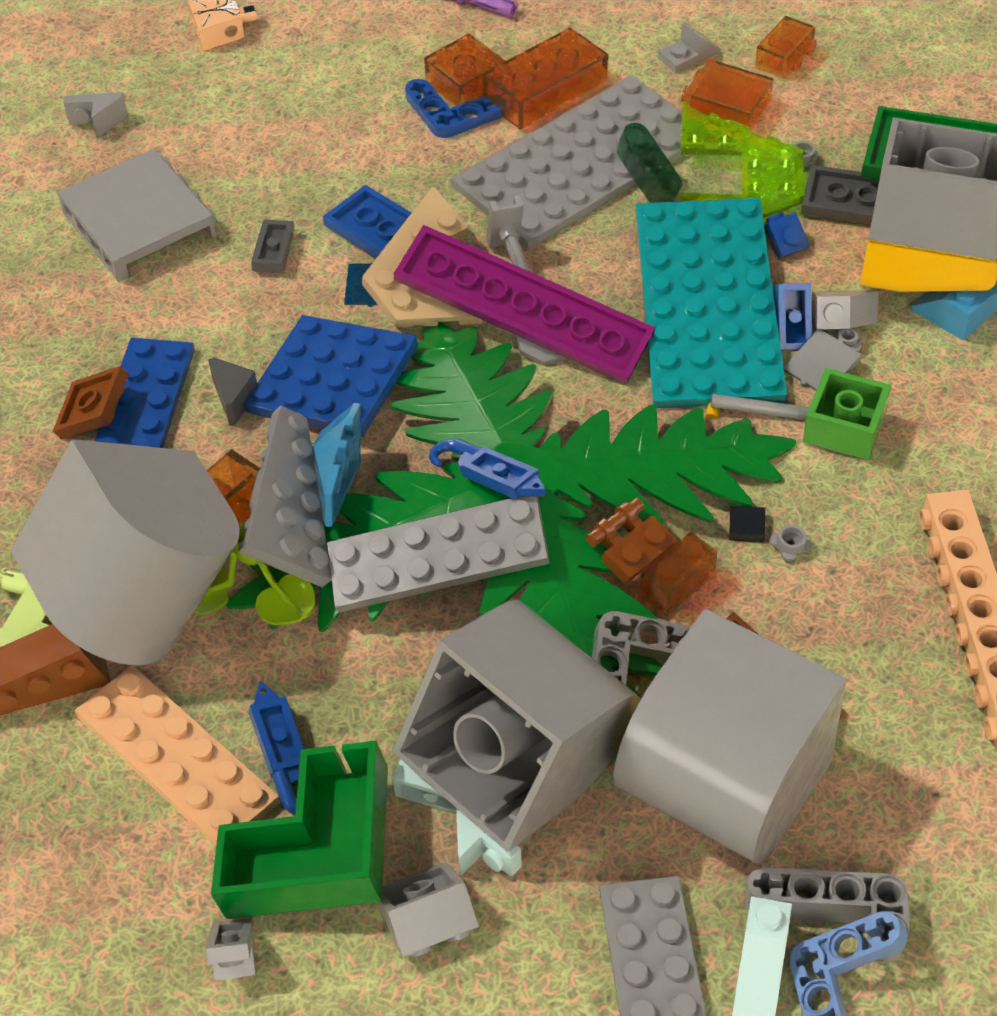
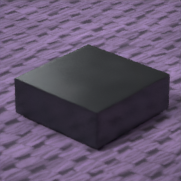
M730 506L729 540L764 542L766 507Z

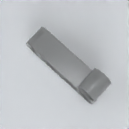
M764 867L752 871L748 876L745 893V905L748 911L751 896L791 903V920L851 923L874 913L886 911L891 912L904 923L909 936L908 890L903 880L896 875ZM761 891H766L767 895L761 894ZM783 891H787L786 897L782 896ZM805 892L810 894L813 898H801L797 895V893ZM838 895H849L853 898V901L842 900ZM879 897H889L894 903H885ZM889 925L883 927L884 933L887 934L893 930ZM906 944L900 951L879 960L884 962L896 961L904 953Z

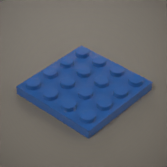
M302 315L258 381L257 386L243 404L245 410L257 416L271 418L272 413L280 406H283L306 417L308 426L324 429L353 403H361V437H363L418 347L416 335Z

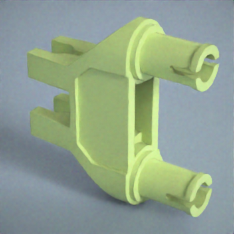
M6 567L1 571L7 574V576L0 573V590L21 594V597L3 627L0 628V647L52 624L24 574Z

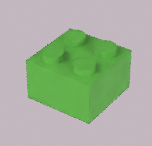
M825 368L806 415L803 442L869 460L887 413L892 385Z

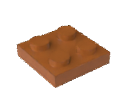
M121 366L73 381L52 432L60 439H65L109 425L114 419V412L124 392V385L129 374Z

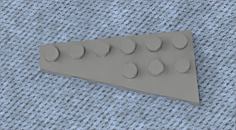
M280 406L271 416L266 436L268 446L262 452L261 461H263V466L257 472L249 504L252 511L250 518L244 524L243 531L246 535L244 541L239 545L238 553L323 588L332 578L308 421L302 414Z

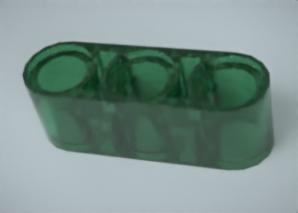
M639 123L628 124L625 126L616 147L618 157L649 203L675 202L682 188L680 176L648 129Z

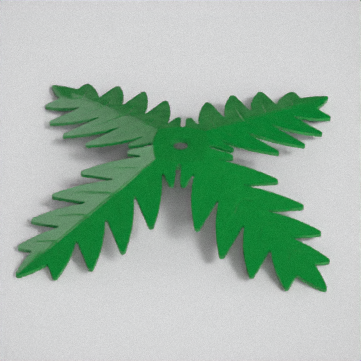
M438 322V326H425L424 341L418 342L419 345L411 359L430 367L404 371L395 384L435 394L394 401L391 403V409L407 415L449 422L408 428L405 431L406 436L434 445L447 439H460L480 448L485 446L538 469L540 481L545 487L546 496H538L550 564L490 577L484 591L480 616L507 602L528 584L520 601L591 658L595 629L605 613L619 611L657 619V617L620 588L584 570L589 569L613 573L601 560L604 552L608 549L602 543L595 547L590 546L586 541V535L590 532L566 521L582 522L585 519V514L575 505L557 497L558 493L588 509L592 507V501L583 490L615 509L624 502L630 503L633 499L638 498L645 507L644 510L638 513L640 520L644 522L653 515L663 525V519L633 486L635 485L664 504L687 515L711 523L713 521L712 513L681 478L711 495L741 506L751 507L752 499L726 470L750 478L780 482L781 474L768 460L785 454L796 445V440L792 438L753 434L751 420L746 418L730 423L706 437L704 411L702 408H695L683 415L667 429L661 439H658L657 408L655 405H648L625 424L613 443H610L609 411L601 410L584 422L572 434L563 448H561L559 433L551 434L540 448H535L544 437L545 429L537 428L530 432L527 431L536 424L547 409L552 398V391L546 390L517 403H512L528 387L537 371V366L530 364L493 379L504 367L512 349L510 343H504L473 355L477 345V327L470 326L453 332L442 322ZM452 452L451 459L458 461L461 455ZM445 463L443 466V471L452 478L422 472H378L375 475L376 481L402 501L374 495L346 494L339 513L354 525L334 522L332 527H327L323 521L326 545L330 541L510 499L511 497L463 477L459 471L458 463ZM258 564L250 565V567L259 576L236 592L228 600L227 608H255L258 595L263 590L271 587ZM267 565L277 583L289 574ZM332 580L323 588L320 587L318 629L320 632H325L341 614L335 608ZM311 583L313 589L315 590L318 585ZM429 592L421 593L420 595L426 596ZM390 601L370 605L368 608L369 620L375 621ZM269 624L271 629H275L279 626ZM609 625L608 628L611 630V635L617 636L619 632L616 631L615 627ZM629 653L628 672L656 676L663 667L653 657ZM601 657L600 663L607 671L615 672L614 670H619V664L614 657ZM626 682V686L642 699L638 692Z

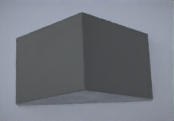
M217 358L208 359L212 380L230 426L234 425L246 411L243 404L257 386L255 371Z

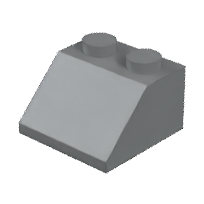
M446 862L382 887V902L377 904L394 945L402 957L407 955L410 957L423 955L432 949V945L445 940L448 942L461 940L469 935L470 930L479 927L465 882Z

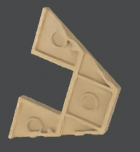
M432 187L362 276V285L396 328L412 327L414 325H422L424 327L438 326V322L458 321L459 325L482 324L485 322L484 320L394 280L393 273L423 225L457 240L468 234V226L437 189Z

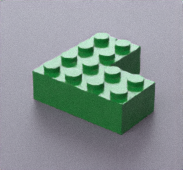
M376 740L342 744V753L352 773H347L335 745L302 749L300 752L295 816L218 826L211 896L225 919L382 902L388 765Z

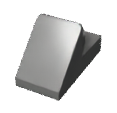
M682 23L681 41L659 50L658 59L674 73H677L720 53L721 49L704 34L688 24Z
M123 92L64 97V106L69 125L93 123L96 138L128 116Z
M252 918L212 923L206 945V956L208 965L213 964L215 980L256 974Z

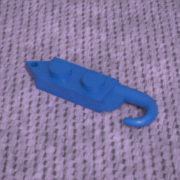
M447 439L437 443L430 450L429 459L437 467L442 465V462L438 459L440 454L449 451L460 454L458 467L463 477L515 500L521 496H546L545 487L540 481L538 469L485 446L480 448L464 440Z
M259 682L254 704L249 706V715L281 803L288 812L295 816L297 799L292 785L298 783L300 752L304 749L286 696L279 697L263 682Z

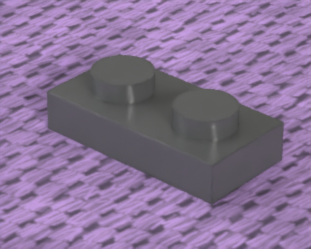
M263 219L251 261L253 272H284L295 232L294 221Z

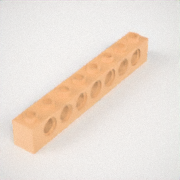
M969 490L927 494L924 509L919 510L920 527L922 530L928 531V552L930 557L936 558L938 563L936 569L938 584L940 587L945 586L946 588L945 602L947 613L949 616L955 617L957 623L955 625V638L959 646L964 645L966 652L964 658L965 670L969 677H974L976 683L974 687L975 702L978 708L984 709L986 715L984 719L985 734L988 740H994L997 750V573Z

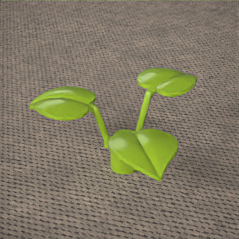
M245 523L239 524V539L230 554L228 574L225 569L221 568L194 615L211 614L227 604L229 594L226 588H230L234 584L236 561L238 558L247 565L258 564L271 586L263 590L256 599V611L264 622L272 625H287L301 622L309 617L314 610L316 602L315 592L311 583L291 574L284 576L277 583L265 563L238 553L239 545L244 541L246 535L243 531Z

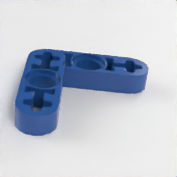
M414 79L405 86L406 99L431 132L440 138L452 137L506 116L509 112V99L501 93L488 94L449 108L428 81ZM428 107H436V108H438L437 110H434V111H427V110H425V109L428 108ZM467 114L477 115L474 118H466L464 116Z

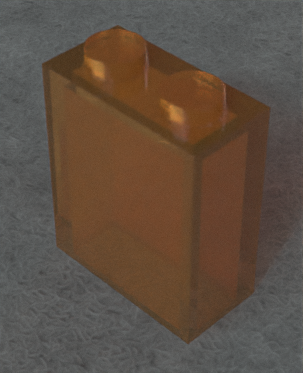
M708 59L702 69L696 71L690 86H686L682 92L683 113L687 116L748 135L771 101L773 78Z

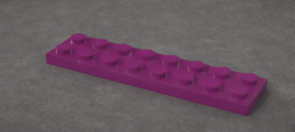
M426 225L422 226L393 273L394 280L626 385L643 356L655 330V327Z

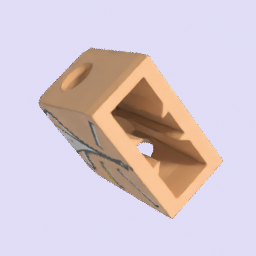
M188 0L191 20L202 51L244 38L242 24L257 21L253 4L237 7L235 0Z

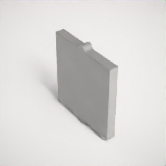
M818 329L783 368L784 372L799 380L803 387L808 386L816 391L825 368L849 373L862 359V354L844 344L843 339L837 340Z

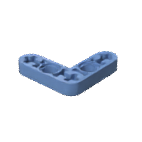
M877 912L796 945L789 959L803 1016H848L837 975L900 951L908 938L907 928L904 923L891 912ZM889 925L893 930L889 932V939L884 941L880 936L884 933L883 927ZM863 933H867L871 938L866 939ZM847 938H856L858 946L855 953L850 957H841L839 954L840 944ZM811 954L818 958L813 961V968L815 974L821 979H814L813 973L804 966L809 963L808 956ZM828 990L831 997L829 1005L821 1011L814 1010L812 1007L813 997L819 991Z

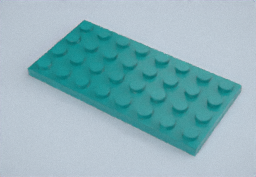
M760 198L636 204L645 323L655 327L654 334L648 343L653 405L656 408L707 406L711 402L712 394L786 403L787 390Z

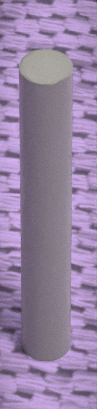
M712 394L711 407L800 420H806L809 407L718 394Z

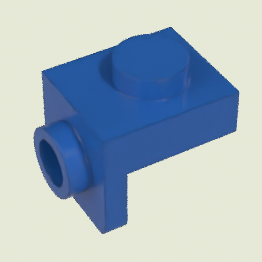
M780 212L766 219L767 224L764 226L765 235H769L779 259L807 250L810 247L796 212L786 216L783 212Z

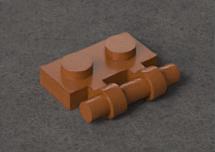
M638 498L633 499L630 503H622L615 509L614 515L609 519H601L593 526V531L586 535V541L590 546L595 547L602 543L608 549L604 552L601 560L625 585L672 549L678 541L653 515L644 522L640 520L638 513L644 510L645 507ZM623 526L629 534L621 539L616 534V530Z

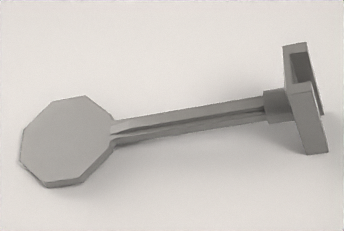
M520 195L514 196L513 205L498 208L496 200L490 201L486 238L489 248L506 246L512 264L529 271L520 246L524 206ZM514 334L521 355L541 365L565 361L566 357Z

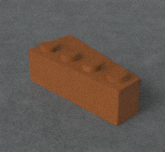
M53 624L0 647V715L100 688L111 682L106 660L74 644Z

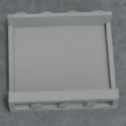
M155 149L57 192L63 214L118 283L129 278L127 264L202 229H205L212 238L216 237L214 225L217 224V220L211 208L204 207L195 190L190 191L183 176L176 174L169 160L166 157L162 158Z

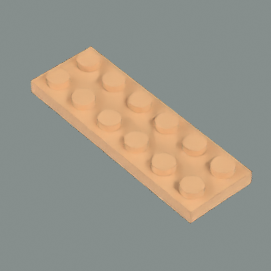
M133 665L75 709L76 716L215 846L217 844L219 825L261 820L281 803L279 796Z

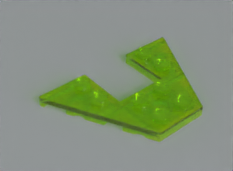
M682 101L681 154L741 156V194L680 193V202L760 198L763 218L801 205L804 198L803 149L792 144L782 143L779 139L770 135L764 138L749 132L750 127L733 120H724L713 112L707 115L688 107V102Z

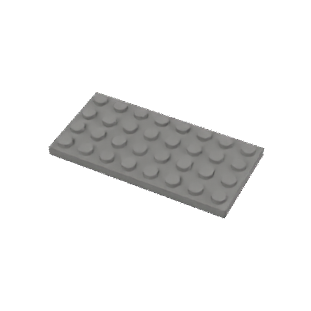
M631 75L452 177L451 186L487 216L489 214L490 201L496 200L499 208L513 205L514 196L520 195L524 205L520 243L525 248L530 249L710 141V132Z

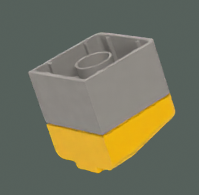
M893 118L880 174L860 286L895 292L990 290L997 282V134Z

